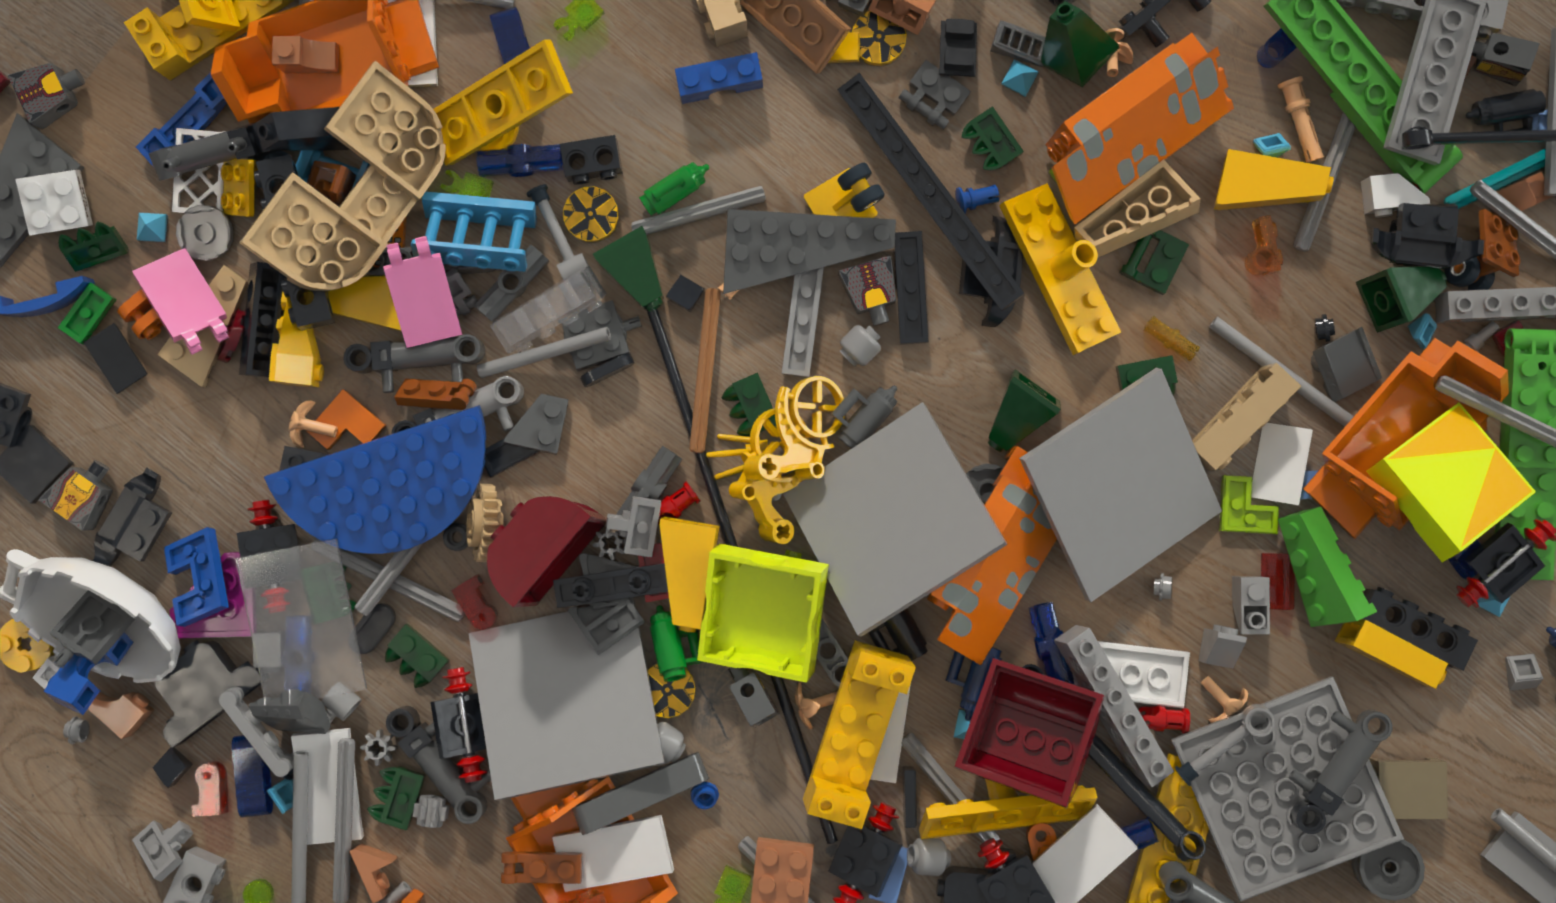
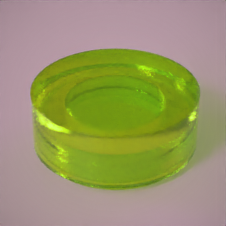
M255 879L247 884L243 890V900L245 903H270L274 895L272 885L265 879Z

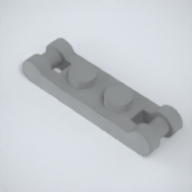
M233 686L223 692L219 697L221 707L271 771L279 777L287 775L293 769L294 756L289 753L285 754L278 746L279 740L276 735L270 730L267 731L261 724V720L253 716L250 708L243 701L244 692L240 687Z

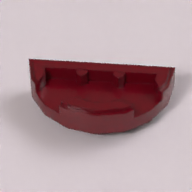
M237 308L231 326L225 325L229 338L223 340L224 343L217 360L224 363L231 360V355L236 350L245 328V311Z

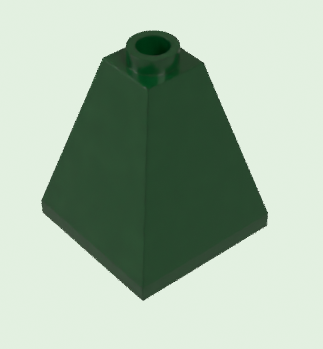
M1064 1L1049 18L1040 62L1044 67L1083 88L1119 49V44L1082 9Z
M642 226L593 253L601 268L643 309H648L651 312L664 304L662 301L664 296L650 240Z
M1391 267L1356 281V285L1378 333L1414 320L1447 288V278L1445 273L1439 268Z
M1015 369L1011 374L990 430L988 444L999 452H1002L1003 449L1009 450L1056 416L1061 410L1060 400Z

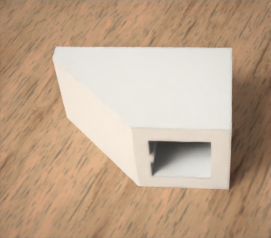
M1399 173L1370 176L1361 181L1364 214L1375 213V218L1393 215L1392 211H1397V207L1402 203L1430 204V198Z

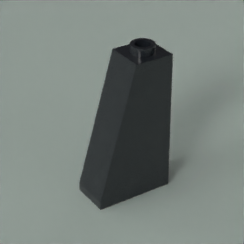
M339 107L272 112L256 122L257 134L263 150H349L348 147L324 130Z

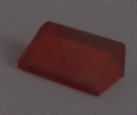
M1261 553V576L1269 577L1270 609L1293 610L1295 607V574L1289 554Z

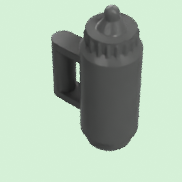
M893 385L890 389L886 390L880 387L876 392L871 393L867 399L853 388L832 412V415L844 425L840 429L841 433L838 438L852 449L872 436L893 412V408L897 404V400L894 398L897 387ZM860 400L863 404L846 421L843 417Z

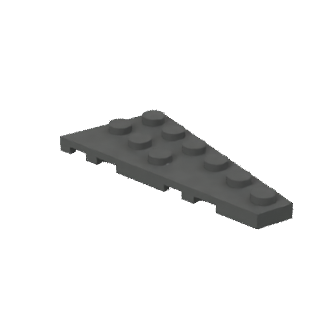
M18 113L0 154V268L29 235L15 179L71 170L82 171L85 168Z
M728 209L723 294L892 249L895 245L896 220Z

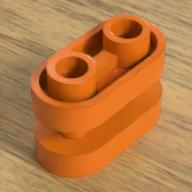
M142 289L124 302L117 311L125 322L136 321L132 326V331L139 339H153L161 332L160 328L164 326L153 308L149 310L152 305Z

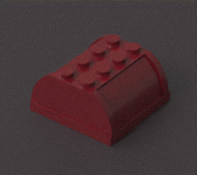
M543 496L530 499L525 504L520 502L510 513L512 520L506 527L503 525L499 526L491 535V539L494 541L488 547L487 567L492 584L512 607L537 606L554 586L553 580L561 578L579 554L594 539L596 532H600L606 525V518L587 505L559 497Z
M993 658L954 767L1068 808L1080 781L1097 730L1105 696Z

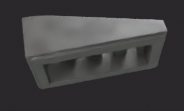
M1000 20L990 51L1043 67L1040 61L1045 37ZM1005 33L1010 35L1007 45L1002 43ZM1015 36L1020 38L1017 49L1012 47ZM1029 40L1031 43L1028 52L1025 53L1023 52L1025 41ZM1036 43L1041 44L1038 57L1033 56Z

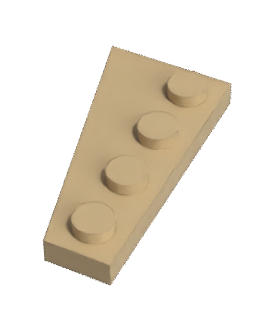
M223 265L209 284V287L226 313L227 319L222 322L224 325L230 326L233 316H235L237 308L239 309L246 293L248 281L228 266ZM205 328L196 333L201 342L202 350L192 355L183 339L174 343L170 337L157 355L199 386L206 388L209 381L208 376L212 366H215L217 362V354L223 341L218 343L210 328Z

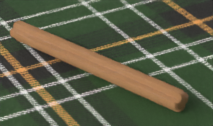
M708 288L705 291L689 448L690 452L703 453L706 446L721 291L715 288Z

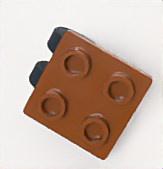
M1486 209L1479 210L1480 240H1484L1483 254L1444 270L1449 283L1457 287L1468 286V291L1489 290L1494 283L1495 272L1499 270L1511 277L1519 276L1521 260L1517 250L1518 230L1503 218Z

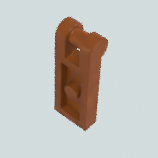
M405 378L394 398L397 405L464 410L470 401L469 397L473 396L476 391L477 385L470 379H463L461 382Z
M514 851L501 853V862L504 863L501 883L581 884L582 853ZM516 863H524L523 872H515Z

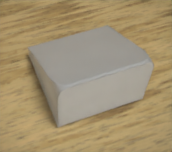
M1534 654L1507 656L1505 658L1510 690L1536 688L1542 682L1543 676Z

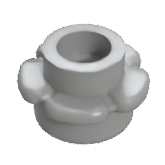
M1161 573L1160 579H1154V595H1159L1160 601L1162 599H1171L1172 577L1164 576V573Z
M78 716L66 722L63 735L65 738H68V743L84 742L89 734V722L78 718Z

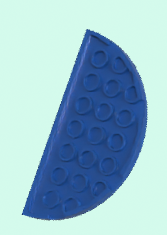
M480 405L268 474L264 476L270 492L284 512L310 535L327 544L344 550L366 554L392 553L410 549L432 539L445 530L463 512L476 492L485 465L486 429Z

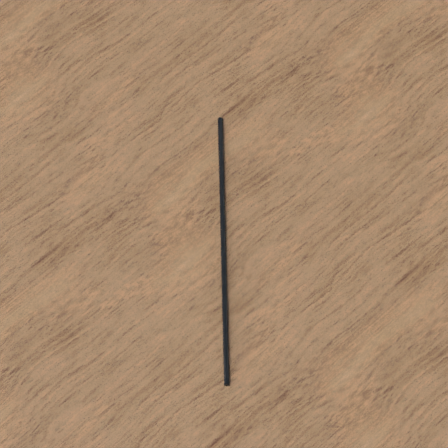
M658 308L651 312L646 309L688 435L691 438L693 412ZM706 450L703 453H695L725 544L738 547L709 459L706 457ZM771 676L806 783L808 784L813 765L783 678ZM818 817L827 844L837 842L838 839L832 821Z

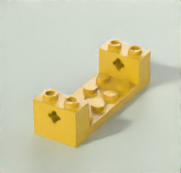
M232 0L240 24V28L234 33L186 24L181 5H178L161 17L147 7L125 21L124 24L153 69L171 81L213 54L216 46L231 42L247 32L249 22L273 15L295 0Z
M854 641L803 796L807 814L855 828H863L871 804L866 790L898 693H908L916 669L909 656Z

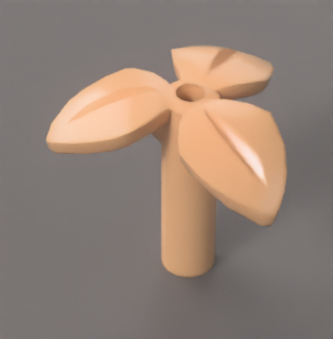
M1119 28L1105 31L1119 44V49L1107 61V75L1109 77L1118 75V60L1127 64L1133 63V51L1129 44L1118 42L1124 38V31Z
M311 400L301 403L296 411H293L290 418V438L294 445L299 448H304L302 430L335 437L338 431L337 426L306 419L305 416L315 405V402Z
M1209 676L1201 682L1203 687L1224 708L1221 715L1208 719L1210 723L1234 715L1247 701L1248 691L1244 688L1239 699L1230 698Z
M800 681L795 691V703L799 707L798 713L803 723L809 729H813L814 726L809 718L814 716L820 708L833 705L838 691L813 699L804 698L802 682Z

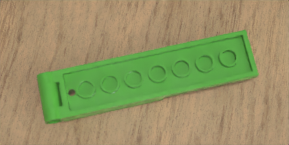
M1269 0L1263 6L1333 90L1329 95L1394 174L1399 173L1425 194L1463 159L1462 152L1455 145H1445L1441 162L1437 165H1432L1383 148L1402 80L1336 0Z
M1509 328L1504 339V368L1508 370L1509 394L1502 403L1556 429V330ZM1501 422L1500 450L1536 492L1495 525V533L1506 523H1510L1517 528L1525 539L1524 528L1531 530L1535 528L1533 522L1535 519L1541 522L1546 520L1556 529V448ZM1548 539L1545 542L1546 550L1533 548L1545 567L1535 574L1531 580H1554L1556 541Z

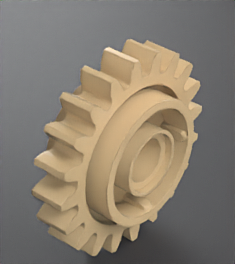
M479 484L475 492V498H471L468 504L466 538L468 546L473 547L472 554H474L476 562H487L488 547L494 541L491 539V535L499 526L503 525L502 501L496 499L497 491H495L493 484Z

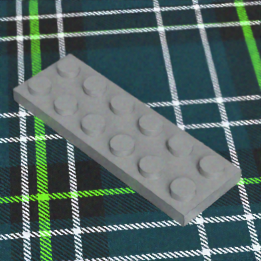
M1425 1L1384 143V149L1432 165L1440 164L1445 145H1433L1422 149L1406 150L1402 146V133L1417 126L1432 130V133H1449L1487 1Z

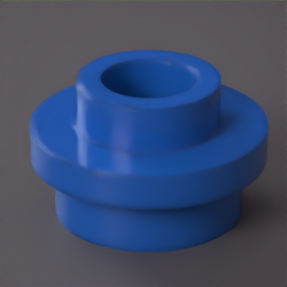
M702 782L691 790V800L700 809L712 808L719 798L718 788L710 782Z

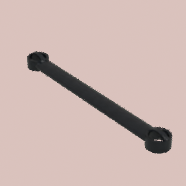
M1417 126L1402 133V146L1406 150L1422 149L1433 145L1556 142V129L1432 133V130Z
M1027 664L1022 667L1044 675L1042 670L1036 665ZM1095 734L1088 756L1173 844L1174 852L1179 859L1184 862H1192L1203 857L1206 851V844L1202 836L1197 832L1188 831ZM1185 837L1190 838L1195 843L1196 853L1184 846L1183 840Z

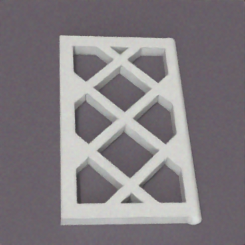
M176 128V145L183 144L184 135H192L197 140L201 139L199 136H204L205 138L222 132ZM223 163L216 164L219 170L218 181L215 184L204 174L211 166L195 170L196 173L185 182L181 178L182 174L174 177L172 212L184 213L191 207L204 205L202 202L213 192L217 196L216 208L223 211L221 206V195L223 193L221 167ZM198 177H201L209 186V189L198 198L189 185ZM184 190L194 200L188 208L180 207V194Z

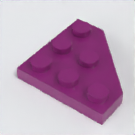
M227 552L220 557L229 608L186 627L176 625L174 607L169 610V616L175 623L178 638L247 637L257 633V587L245 589L239 552ZM194 585L189 589L190 591L194 590Z

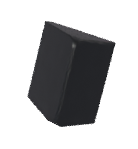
M680 275L667 293L666 298L691 313L705 288Z
M170 747L152 768L167 788H170L183 777L193 764L175 747Z

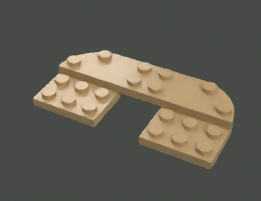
M374 61L324 128L329 134L370 164L340 207L292 172L239 243L286 276V280L304 289L331 291L358 281L372 268L387 247V242L415 203L424 195L443 165L446 144L443 143L441 132L443 127L433 108L397 77Z

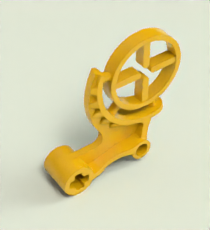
M813 376L799 381L791 392H789L790 389L788 387H780L775 404V421L778 434L784 444L785 452L782 456L769 453L747 458L744 462L743 471L750 481L774 479L778 474L795 471V475L799 480L817 479L824 475L825 471L822 464L825 449L834 448L833 443L828 444L827 437L833 435L842 425L835 418L832 426L822 433L821 411L833 412L844 400L841 390L833 381L826 377ZM812 382L813 403L798 402V397L803 387ZM823 384L832 393L836 406H819V411L812 413L811 431L802 422L798 409H815V404L822 402ZM799 432L809 438H820L822 445L806 440Z
M775 408L763 412L754 422L750 433L752 453L747 451L741 453L743 462L751 456L772 454L779 446L785 452L782 441H772L762 452L759 447V434L762 425L772 437H779L777 429L768 419L775 414ZM799 432L801 436H803L806 440L809 441V437L804 436ZM743 471L738 481L733 482L729 486L730 496L746 500L749 503L755 519L759 523V535L764 541L778 544H787L794 536V526L789 520L781 517L772 506L771 501L775 495L793 489L803 480H799L795 475V471L785 476H782V473L778 474L774 479L750 481Z

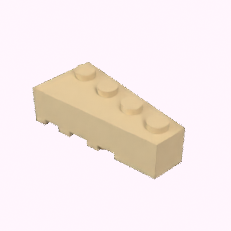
M696 0L700 14L705 12L708 22L704 23L709 40L714 38L716 46L748 37L747 19L744 12H742L740 0Z
M1163 159L1074 227L1076 241L1087 240L1095 246L1099 258L1199 213L1201 198Z
M1278 363L1259 368L1193 438L1192 441L1202 465L1209 471L1224 469L1232 460L1230 456L1237 449L1241 450L1251 440L1250 436L1261 429L1301 385Z

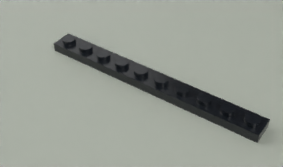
M858 73L838 88L839 94L1001 312L1023 297L1025 294L862 75Z

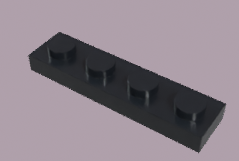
M922 231L895 232L894 255L900 345L928 343Z

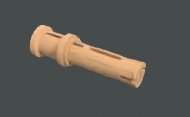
M1299 76L1278 84V88L1283 91L1287 103L1285 110L1288 114L1292 115L1306 159L1305 161L1309 163L1323 158L1324 155L1308 109L1311 102L1310 99L1306 98L1303 90V77Z

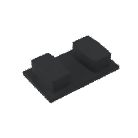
M941 20L939 75L976 76L977 23L973 20Z
M115 323L84 342V345L116 394L148 374Z

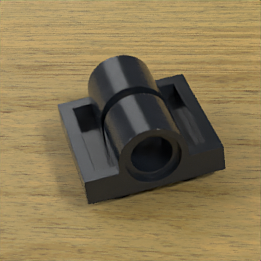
M0 383V444L10 448L15 447L18 435L31 422L32 409L28 407L31 394Z

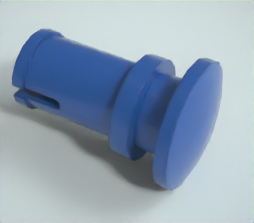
M996 185L975 190L967 188L965 192H963L962 188L958 187L955 190V201L966 214L967 208L975 210L976 206L994 202L998 203L1000 198L996 196L999 195V191Z

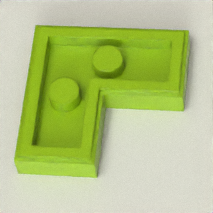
M1223 475L1220 502L1222 512H1220L1219 531L1278 534L1279 506L1251 505L1252 477Z

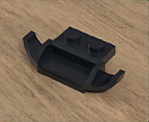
M1410 203L1399 205L1396 231L1384 232L1380 231L1379 228H1373L1371 234L1372 248L1381 257L1389 260V263L1442 269L1459 265L1482 255L1484 240L1466 241L1457 237L1459 209Z
M993 216L992 222L996 225L995 237H992L986 243L1020 287L1023 253L1006 219ZM962 259L959 294L984 298V304H988V308L981 326H998L1010 314L1016 302L1001 312Z
M146 467L141 475L132 478L124 485L121 495L100 531L96 533L94 543L95 556L92 561L110 567L117 560L121 552L140 562L145 561L172 514L171 511L152 501L160 486L161 476Z

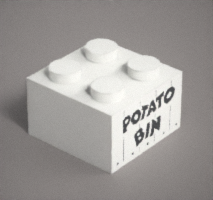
M80 170L15 179L29 236L93 225Z

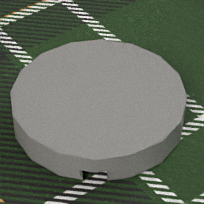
M197 205L186 210L176 225V237L181 249L186 248L189 255L196 260L211 261L221 258L229 250L233 242L234 230L231 220L223 211L214 206Z

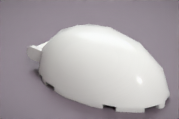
M14 549L7 553L6 561L8 566L4 585L0 587V598L14 604L9 614L15 622L21 621L30 629L28 634L37 642L42 639L47 644L55 648L53 652L59 655L65 647L49 633L89 590L108 602L118 605L131 617L135 618V621L125 631L134 643L118 666L102 662L95 665L91 671L119 679L121 675L132 677L133 682L144 683L161 681L163 677L174 670L181 649L176 626L154 594L115 568L85 558L50 557L39 560L20 550ZM20 577L18 587H16L17 579Z

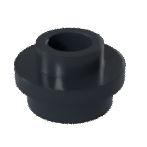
M1322 314L1321 318H1315L1318 340L1325 339V342H1329L1330 336L1335 335L1333 318L1327 319L1326 314Z
M453 523L445 529L443 541L447 548L453 551H461L468 547L466 525ZM457 531L462 534L460 542H456L453 539V535Z

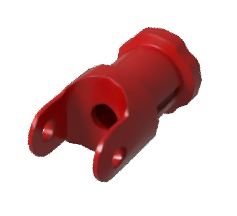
M687 481L673 495H666L661 499L658 525L661 518H678L682 515L681 512L694 502L698 504L701 501Z
M1164 706L1140 707L1138 709L1144 721H1150L1147 724L1149 729L1163 732L1165 729L1181 730L1184 734L1189 732L1190 711L1188 708H1183L1182 711L1168 710Z

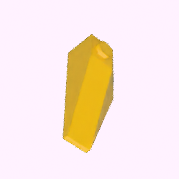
M282 292L281 307L285 312L284 316L277 319L276 329L279 331L280 339L279 344L273 343L269 381L289 386L319 387V381H322L324 377V366L321 365L314 330L312 328L301 331L297 324L292 325L288 313V308H292L290 297H285L284 292ZM304 293L300 297V303L302 305H305L306 300H304Z

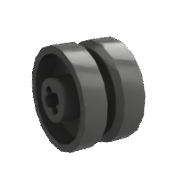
M1404 839L1352 859L1351 866L1355 878L1365 889L1382 899L1397 901L1408 898L1418 891L1424 880L1425 866L1422 856L1413 844ZM1388 862L1391 863L1390 869L1385 868V865Z

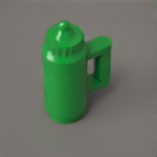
M694 162L683 165L643 191L644 195L640 196L639 199L649 215L661 214L698 190L700 185L706 181L704 175L709 170V165L697 166Z
M658 605L656 607V614L650 617V632L660 676H663L664 682L678 681L686 677L687 665L703 663V661L697 660L700 640L697 629L696 632L679 631L678 625L672 624L671 612H665L663 607ZM681 637H688L692 658L685 659Z

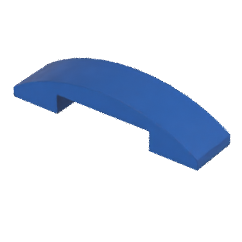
M211 72L194 88L197 93L161 129L154 128L136 146L152 166L153 164L148 153L176 145V128L204 131L227 104L214 82ZM184 135L183 143L193 141V136Z
M79 276L55 282L56 294L14 304L13 299L0 296V315L32 317L57 311L77 301L90 282L95 284L94 279Z

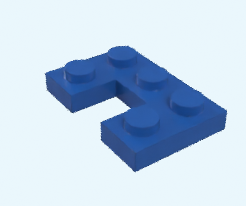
M206 527L164 547L168 573L177 575L191 568L194 590L172 599L177 626L186 627L229 608L215 529Z

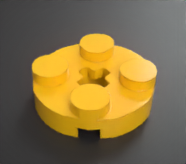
M11 619L0 630L1 661L10 669L20 673L40 669L47 658L55 655L53 652L55 648L42 639L37 642L28 634L30 629L21 621L15 622L14 619ZM30 637L32 640L30 646L32 648L30 650L23 649L21 646L22 639Z

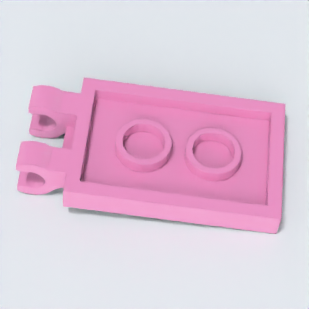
M426 236L415 238L419 256L405 260L402 259L398 243L386 245L391 264L383 266L406 348L462 335L440 253L431 255Z
M186 248L132 271L134 278L174 343L183 339L188 350L193 355L202 350L201 342L196 333L205 328H210L218 343L229 338L226 333L227 328L222 322L227 319L226 313Z

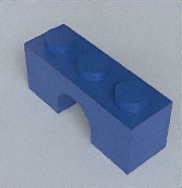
M757 52L675 69L682 104L709 99V95L722 90H735L736 93L763 88Z
M124 632L97 664L108 662L118 666L134 642ZM74 655L63 669L60 667L57 673L50 678L43 692L55 703L84 715L100 692L88 679V674L95 664L84 657Z

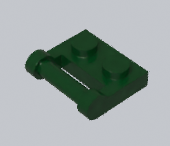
M1161 230L1138 240L1127 264L1122 266L1119 273L1164 295L1189 244ZM1151 238H1153L1158 243L1144 272L1141 273L1137 270V267Z

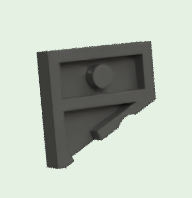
M540 394L507 434L503 444L557 455L569 400Z

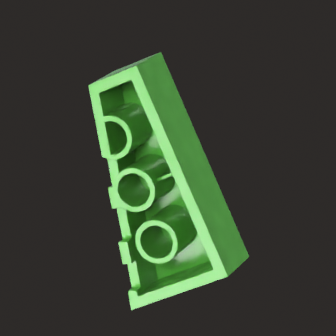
M1321 507L1297 511L1278 519L1310 627L1354 622L1377 612L1374 604H1369L1362 591L1365 588L1361 580L1356 581L1348 565L1351 562L1347 554H1343L1336 543L1339 539Z

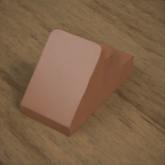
M1542 172L1497 191L1498 194L1520 211L1553 197L1544 195L1545 178Z
M361 843L349 852L372 903H375L390 893L388 889L390 888L389 880L384 872L381 873L379 869L391 864L398 857Z

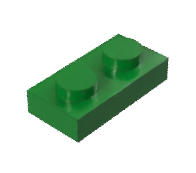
M90 282L58 328L78 343L84 344L91 337L117 299L96 284Z

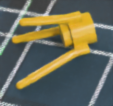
M726 434L717 435V438L722 440L750 443V437ZM759 436V447L762 452L768 446V440H760ZM745 444V449L707 452L706 457L740 456L744 451L752 453L750 444ZM744 465L716 474L714 477L718 480L743 472Z

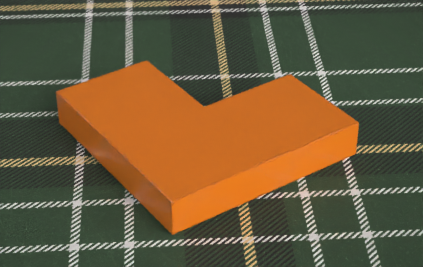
M342 389L316 419L318 422L337 426L336 436L331 437L308 430L306 432L326 449L330 450L346 430L362 443L375 440L387 425L349 392Z

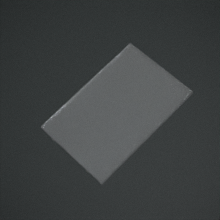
M338 540L312 542L311 544L265 553L258 552L255 555L236 558L263 696L277 698L281 697L283 691L297 689L303 692L306 691L319 699L366 690L367 684Z

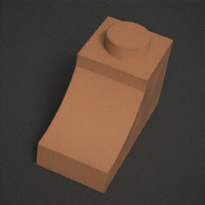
M273 36L272 65L284 73H339V45L336 42L314 41L302 38L301 36Z
M99 692L88 708L93 715L121 739L133 736L154 711L149 705V700L144 695L135 692L124 694L121 698H112Z

